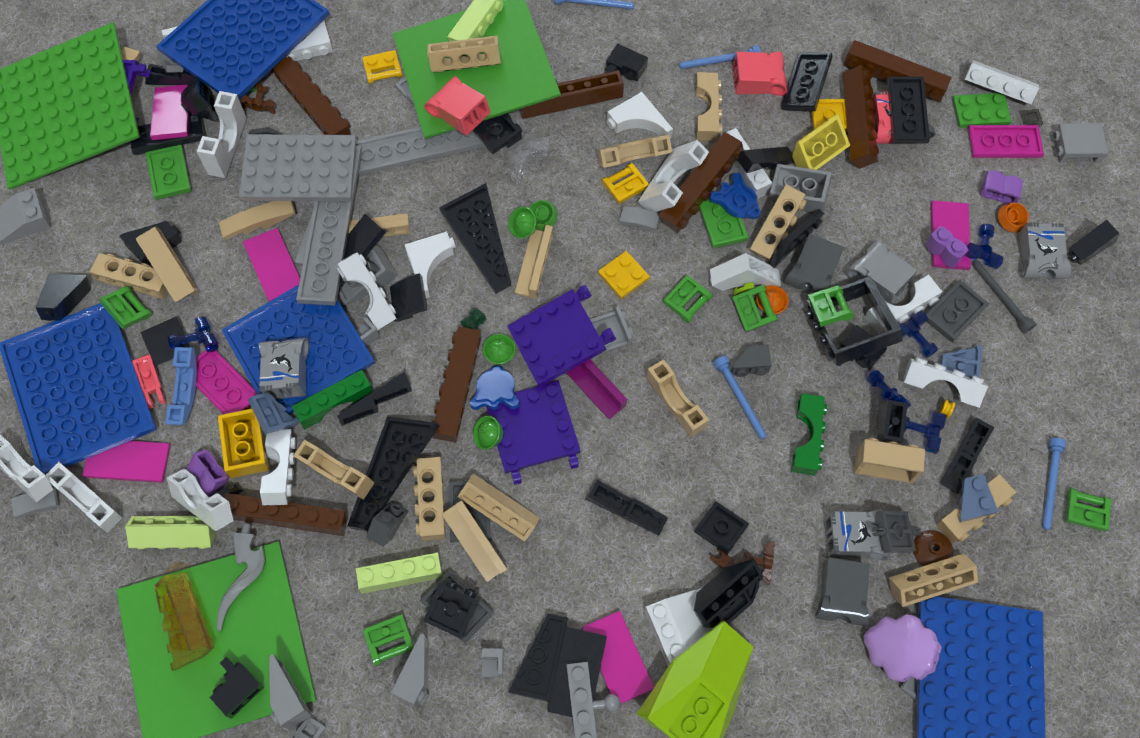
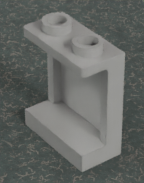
M1102 123L1059 124L1053 132L1052 139L1056 143L1055 154L1059 158V163H1063L1066 158L1092 157L1094 163H1101L1108 154Z
M616 306L613 312L590 319L599 336L604 330L611 328L616 337L615 341L605 345L607 350L599 355L631 345L634 334L631 327H627L626 314L620 310L619 306Z

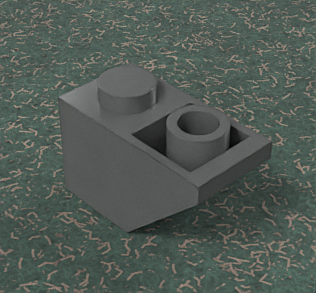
M769 345L749 346L733 364L731 373L737 375V377H744L748 374L761 376L769 373L772 366Z
M389 503L373 517L366 538L384 547L394 537L408 514V510L402 508L399 504Z

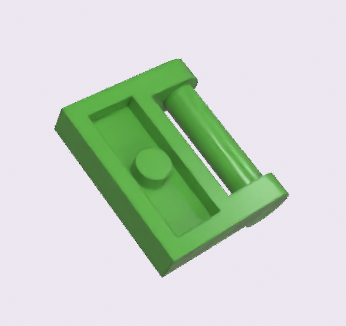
M687 275L663 300V303L678 314L682 320L689 323L693 319L692 316L706 301L709 302L713 296L708 290ZM697 293L701 295L688 311L683 309Z
M765 285L733 297L746 332L778 320L766 295ZM754 295H759L767 316L764 319L760 316L753 298Z
M125 286L100 298V303L122 329L142 320L145 321L152 316V312L141 304L129 286ZM124 298H127L139 313H136Z
M834 286L808 295L820 327L841 320L849 321L854 317L852 310L848 308L843 297L841 286ZM830 297L836 298L841 311L836 312Z
M1069 488L1065 522L1103 532L1108 531L1111 498L1105 496L1101 498ZM1081 500L1101 505V509L1076 502Z
M403 615L363 629L375 666L380 665L384 660L407 651L410 653L414 648ZM404 638L405 644L378 654L376 648Z

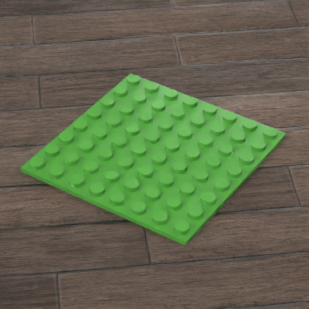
M502 0L504 5L502 10L486 29L485 34L481 36L498 35L501 63L494 66L484 65L477 68L468 67L460 70L452 69L443 72H431L427 54L428 44L449 42L447 36L466 10L393 33L425 139L455 130L454 127L442 118L430 115L424 108V104L454 76L461 83L466 84L486 97L491 113L484 120L561 96L525 0Z
M114 22L0 69V147L8 189L16 188L140 137Z
M279 541L262 546L265 553L264 568L261 574L232 602L225 616L222 631L217 630L220 602L229 587L248 567L247 563L238 565L235 554L116 589L143 738H201L270 716L273 710L270 707L269 656L272 654L283 662L304 702L308 704L316 701ZM260 547L254 548L252 551H257ZM225 657L229 658L234 665L237 662L243 664L264 687L232 719L226 717L209 698L219 684L226 682L223 675L227 671L220 664Z

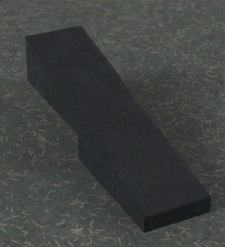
M149 64L147 70H151L150 77H145V85H189L195 76L183 69V72H166L163 66Z
M788 147L743 150L737 159L746 173L766 167L772 170L777 167V164L788 165L794 163L793 153Z
M405 371L338 414L337 417L341 426L377 413L376 405L412 392Z
M979 418L973 420L940 482L941 485L957 494L962 488V481L970 474L980 452L995 427Z
M599 480L593 483L585 500L658 536L668 519L635 498L630 499Z

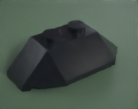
M195 77L181 93V106L185 111L191 112L195 116L211 121L218 119L214 108L215 102L210 95V88Z
M755 559L726 567L697 592L693 611L704 628H714L722 621L729 625L754 602L760 581H762L764 576Z

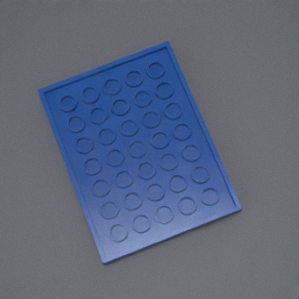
M207 0L156 47L158 51L217 93L222 91L237 94L240 100L330 14L328 9L314 0Z
M101 303L66 316L61 321L51 322L0 342V352L36 467L44 475L58 462L68 467L157 430L134 369L121 327Z
M933 597L918 602V618L923 622L925 628L931 629L936 634L937 641L942 648L935 672L928 674L922 680L917 679L916 738H1045L1043 612L943 597Z

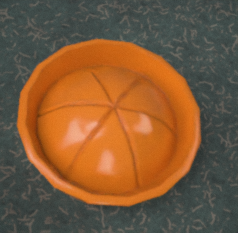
M1006 203L999 209L998 219L1004 229L1016 233L1020 232L1027 224L1029 214L1027 209L1020 203Z
M765 286L767 290L765 292L773 313L778 315L787 308L789 302L788 295L778 286ZM757 294L756 301L758 307L763 313H765L759 295Z

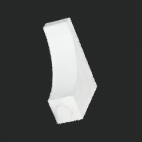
M642 92L607 112V125L610 129H614L616 133L627 129L640 128L650 130L658 135L667 134L670 136V139L672 138L673 128Z
M447 231L405 244L406 253L414 275L420 273L423 277L426 298L430 297L428 284L433 270L441 261L454 255L453 248H456L453 237L449 238Z
M747 253L710 269L712 286L722 291L744 286L745 283L754 282V285L781 286L779 269Z

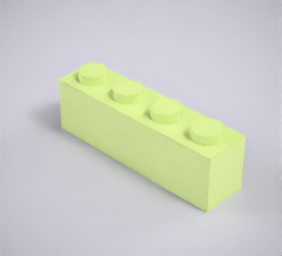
M474 0L447 36L448 40L457 41L481 38L489 25L493 23L496 15L502 10L504 6L503 1Z
M131 516L125 526L128 548L185 549L188 547H198L205 549L211 547L216 538L215 530L197 516Z
M438 553L356 568L358 589L362 594L443 577Z

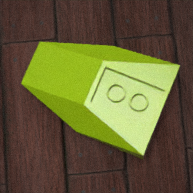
M725 621L720 622L672 660L636 715L652 728L660 730L668 738H724L737 705L753 646Z

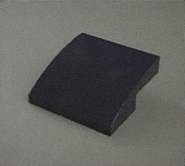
M420 273L402 279L390 286L392 306L396 311V314H394L396 317L395 322L413 318V314L427 311L423 277Z
M177 317L140 332L155 366L172 360L175 347L191 348Z

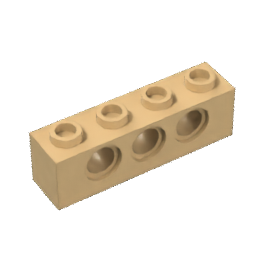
M498 35L428 44L427 54L431 72H443L452 69L460 70L468 67L477 68L484 65L494 66L501 63Z
M787 184L785 185L750 248L751 253L769 262L771 261L780 243L789 235L787 230L790 226L793 227L798 219L796 216L799 210L802 211L807 203L805 200L806 194ZM789 204L794 209L791 212H786L783 207ZM781 220L785 225L782 228H777L774 223ZM772 236L776 241L774 244H767L765 242L766 238Z
M99 253L90 270V274L97 281L122 288L129 286L133 291L165 299L168 293L155 269L145 263L140 265L127 258L123 260L109 253L107 255Z
M441 457L417 459V465L413 466L414 477H417L418 484L414 485L415 497L418 496V504H415V514L419 516V523H416V535H420L422 541L446 539L445 519L442 516L445 510ZM426 477L433 478V481L430 483L423 482ZM427 496L434 497L432 502L427 503L424 501ZM428 515L435 516L432 522L425 521Z
M963 553L889 577L891 595L902 607L978 583L977 565Z

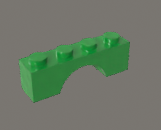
M360 370L291 407L305 430L321 422L324 416L333 408L347 402H358L371 394L373 390L364 372Z
M801 393L798 399L797 418L807 425L810 431V441L806 445L795 449L791 472L815 476L817 471L822 468L823 460L820 458V452L823 451L824 440H821V435L825 432L826 422H823V415H826L827 404H824L825 397Z

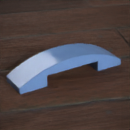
M175 347L173 367H176L177 370L172 405H167L165 424L185 425L192 409L196 390V356L194 348Z

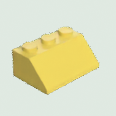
M839 114L834 115L796 143L792 155L796 167L817 170L850 146Z

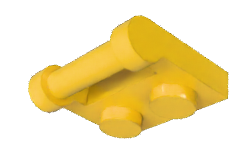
M396 50L362 57L369 84L390 77H403Z
M633 163L628 164L625 169L616 174L601 179L603 186L610 192L618 204L646 190L649 185ZM631 174L630 177H628V178L622 180L621 182H619V183H617V184H615V185L612 184V183H614V182L620 180L621 178H623V177H625V176Z

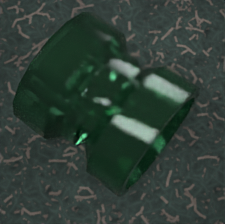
M472 308L469 316L462 319L461 325L465 328L479 330L478 327L483 325L487 318L480 310Z

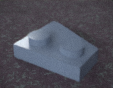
M977 345L975 348L967 350L966 348L961 349L955 353H945L941 356L940 364L946 366V370L952 372L954 369L965 373V376L970 378L973 376L980 377L982 345Z
M268 392L252 396L248 399L265 435L296 426L300 423L297 417L293 419L286 413V408L278 403Z
M984 474L965 478L962 481L961 490L963 493L960 499L961 512L958 518L959 523L993 515L998 512Z

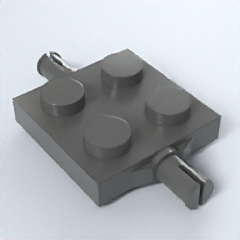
M907 511L876 512L879 528L874 527L871 532H875L872 533L873 536H881L884 553H911L916 551L914 536H920L921 532L917 531L921 529L912 527Z

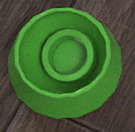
M539 200L529 207L537 216V230H545L546 225L554 226L557 221L558 212L553 203Z
M519 207L511 213L508 226L512 235L517 238H526L536 231L538 220L531 209Z
M492 335L483 344V354L493 364H506L515 355V343L507 335Z
M492 416L481 417L473 429L474 442L477 447L484 450L496 447L503 438V427Z

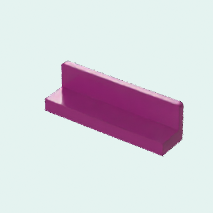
M591 360L566 373L608 419H611L626 406L627 398Z

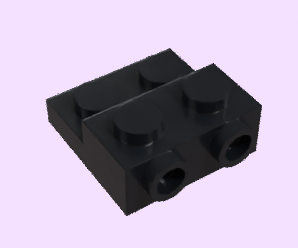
M509 113L483 120L472 130L492 154L504 146L509 148L522 139V129L517 123H513Z
M451 579L443 580L437 587L423 621L461 639L481 598L477 596L478 592L471 588L463 590L458 587V582Z

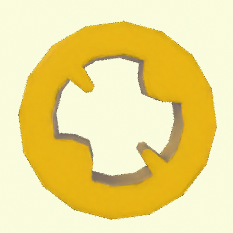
M945 399L939 415L942 416L944 414L946 418H950L955 402L949 403Z

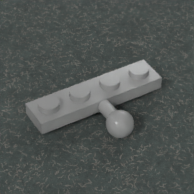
M588 662L567 664L575 738H597L594 710L605 708L610 712H615L620 708L621 701L614 694L606 696L604 700L592 701Z

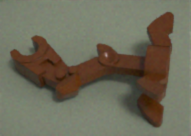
M260 82L254 85L257 90L256 98L251 100L245 95L239 100L243 103L241 105L243 109L248 107L255 111L276 113L272 100H262L263 94L268 91V86L262 87Z
M775 541L769 542L764 547L765 558L753 557L749 552H744L746 558L738 562L741 563L755 559L759 566H764L762 580L767 585L770 584L772 578L770 574L773 567ZM719 549L717 551L721 554L720 558H715L713 555L710 556L711 561L722 569L738 564L734 563L727 554Z

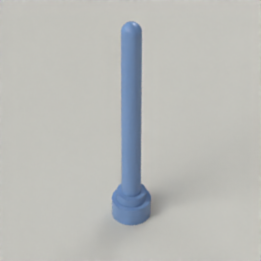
M554 0V4L560 5L564 2L624 9H633L635 6L632 2L616 0Z
M759 45L751 46L748 51H742L761 53ZM736 53L681 62L679 67L685 69L731 61L735 59Z
M727 356L716 359L713 362L715 368L723 372L760 439H764L766 433L729 369L730 361Z
M1051 438L1049 440L1052 457L1043 518V528L1045 530L1051 528L1060 454L1063 453L1066 447V441L1061 438Z

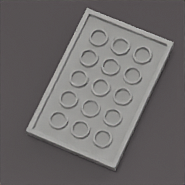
M247 134L239 191L240 200L351 201L357 142L356 135Z

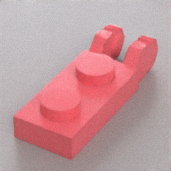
M151 355L133 360L132 363L149 408H154V402L150 396L153 393H157L161 404L166 403L162 392L163 388Z

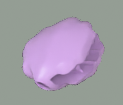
M908 614L897 620L884 617L877 625L868 629L864 634V644L869 652L871 663L877 667H883L888 678L899 682H905L911 678L922 680L928 674L935 672L942 647L937 641L936 634L931 629L925 628L919 618Z

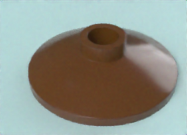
M935 530L924 531L914 540L916 551L913 553L916 560L922 566L953 557V546L950 540L941 532ZM932 545L937 546L938 551H934Z

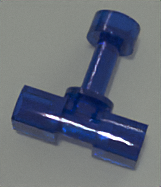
M982 224L979 227V236L982 237L981 245L970 242L967 245L968 252L965 256L973 260L978 258L985 260V265L997 269L1003 263V256L992 252V247L989 245V239L994 236L995 228L991 224Z
M921 310L913 315L908 323H901L899 326L902 329V338L905 336L909 338L914 337L923 347V355L928 358L939 348L935 343L929 344L919 332L922 329L920 326L929 319Z
M206 317L195 319L196 329L193 334L179 337L176 333L168 335V343L171 350H174L175 347H180V344L197 341L198 344L203 343L207 352H214L218 350V341L215 335L210 333V325Z
M879 370L873 371L868 376L867 381L873 387L878 386L883 391L880 395L884 401L892 400L908 403L907 409L911 406L910 401L898 394L896 388H890L883 381L884 375Z
M935 412L932 415L931 423H927L926 426L909 421L910 417L906 416L904 432L910 429L924 433L923 437L927 438L925 451L936 454L939 451L942 439L939 437V434L944 428L947 415Z

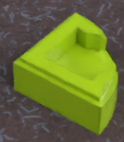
M754 282L745 283L744 287L739 289L736 287L733 290V297L754 289Z

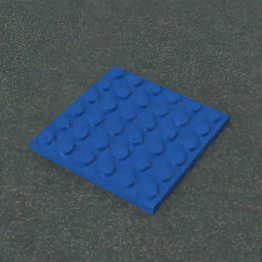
M299 285L222 329L223 334L258 395L262 394L259 390L262 357L259 350V342H283L290 339L308 338L309 352L305 360L306 396L275 399L286 408L285 412L289 415L294 412L291 406L360 370L364 371L376 363L338 299L336 305L299 304L296 300Z

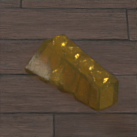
M187 573L163 576L154 587L159 612L164 613L163 631H167L170 644L166 646L168 653L172 652L174 663H170L171 670L175 671L205 657L214 649Z

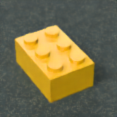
M248 409L219 415L218 423L224 471L230 479L269 471V459L267 458L265 447L266 437L253 410Z

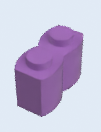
M988 171L984 176L980 195L988 199L999 200L1003 203H1017L1021 196L1023 180L1013 175L1005 176L999 171Z
M939 226L930 235L925 244L931 253L939 256L941 261L951 268H954L962 261L968 252L967 246L959 239L954 238L952 233L942 226Z
M205 449L193 454L187 466V471L195 476L203 492L208 497H211L224 487L228 476L208 450Z

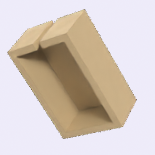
M875 438L865 439L856 451L854 474L913 484L924 472L925 449H921L916 445L903 446L892 441L887 443L879 442Z

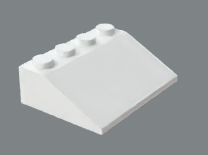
M701 588L661 600L645 608V615L667 666L670 665L673 659L713 629L704 628L693 611L696 594Z

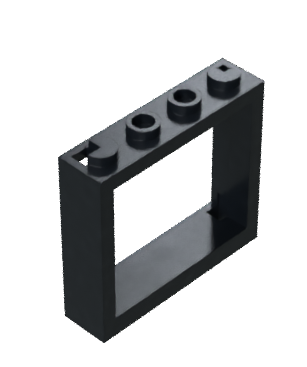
M871 276L842 286L843 297L848 302L867 294L888 331L842 349H836L825 326L820 327L809 299L806 300L808 307L805 310L809 319H813L812 325L815 332L820 333L819 338L822 345H826L828 348L826 351L829 359H833L837 366L903 341L902 329ZM830 297L834 307L839 305L835 297Z

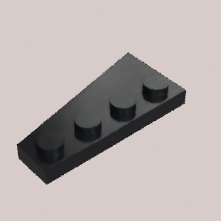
M818 209L785 237L769 264L776 268L803 242L806 236L808 237L809 233L812 234L814 229L817 230L823 222L821 219L825 213Z
M547 614L508 693L550 702L567 626V617Z

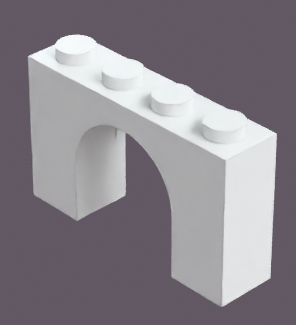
M323 20L283 59L290 56L293 61L307 60L333 52L325 21Z
M219 91L214 104L220 120L219 137L215 139L202 136L197 153L208 175L226 178L247 118L237 94Z
M698 140L672 149V153H669L638 203L644 209L654 212L674 207L683 194L674 184V181L685 171L700 166L709 151Z

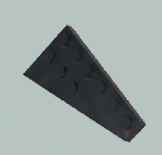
M485 183L439 207L441 214L494 293L497 294L511 286V279L487 184Z
M387 416L366 476L374 482V485L364 500L359 497L357 498L347 525L348 527L368 532L373 517L386 506L440 427L437 423Z

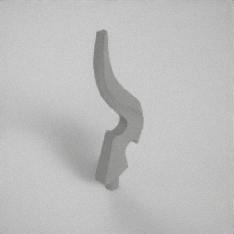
M243 523L241 533L234 532L236 563L238 565L247 563L248 567L229 587L220 602L217 616L218 631H222L225 616L232 602L261 574L265 565L263 547L261 546L257 551H252L251 549L255 535L249 534L250 524Z

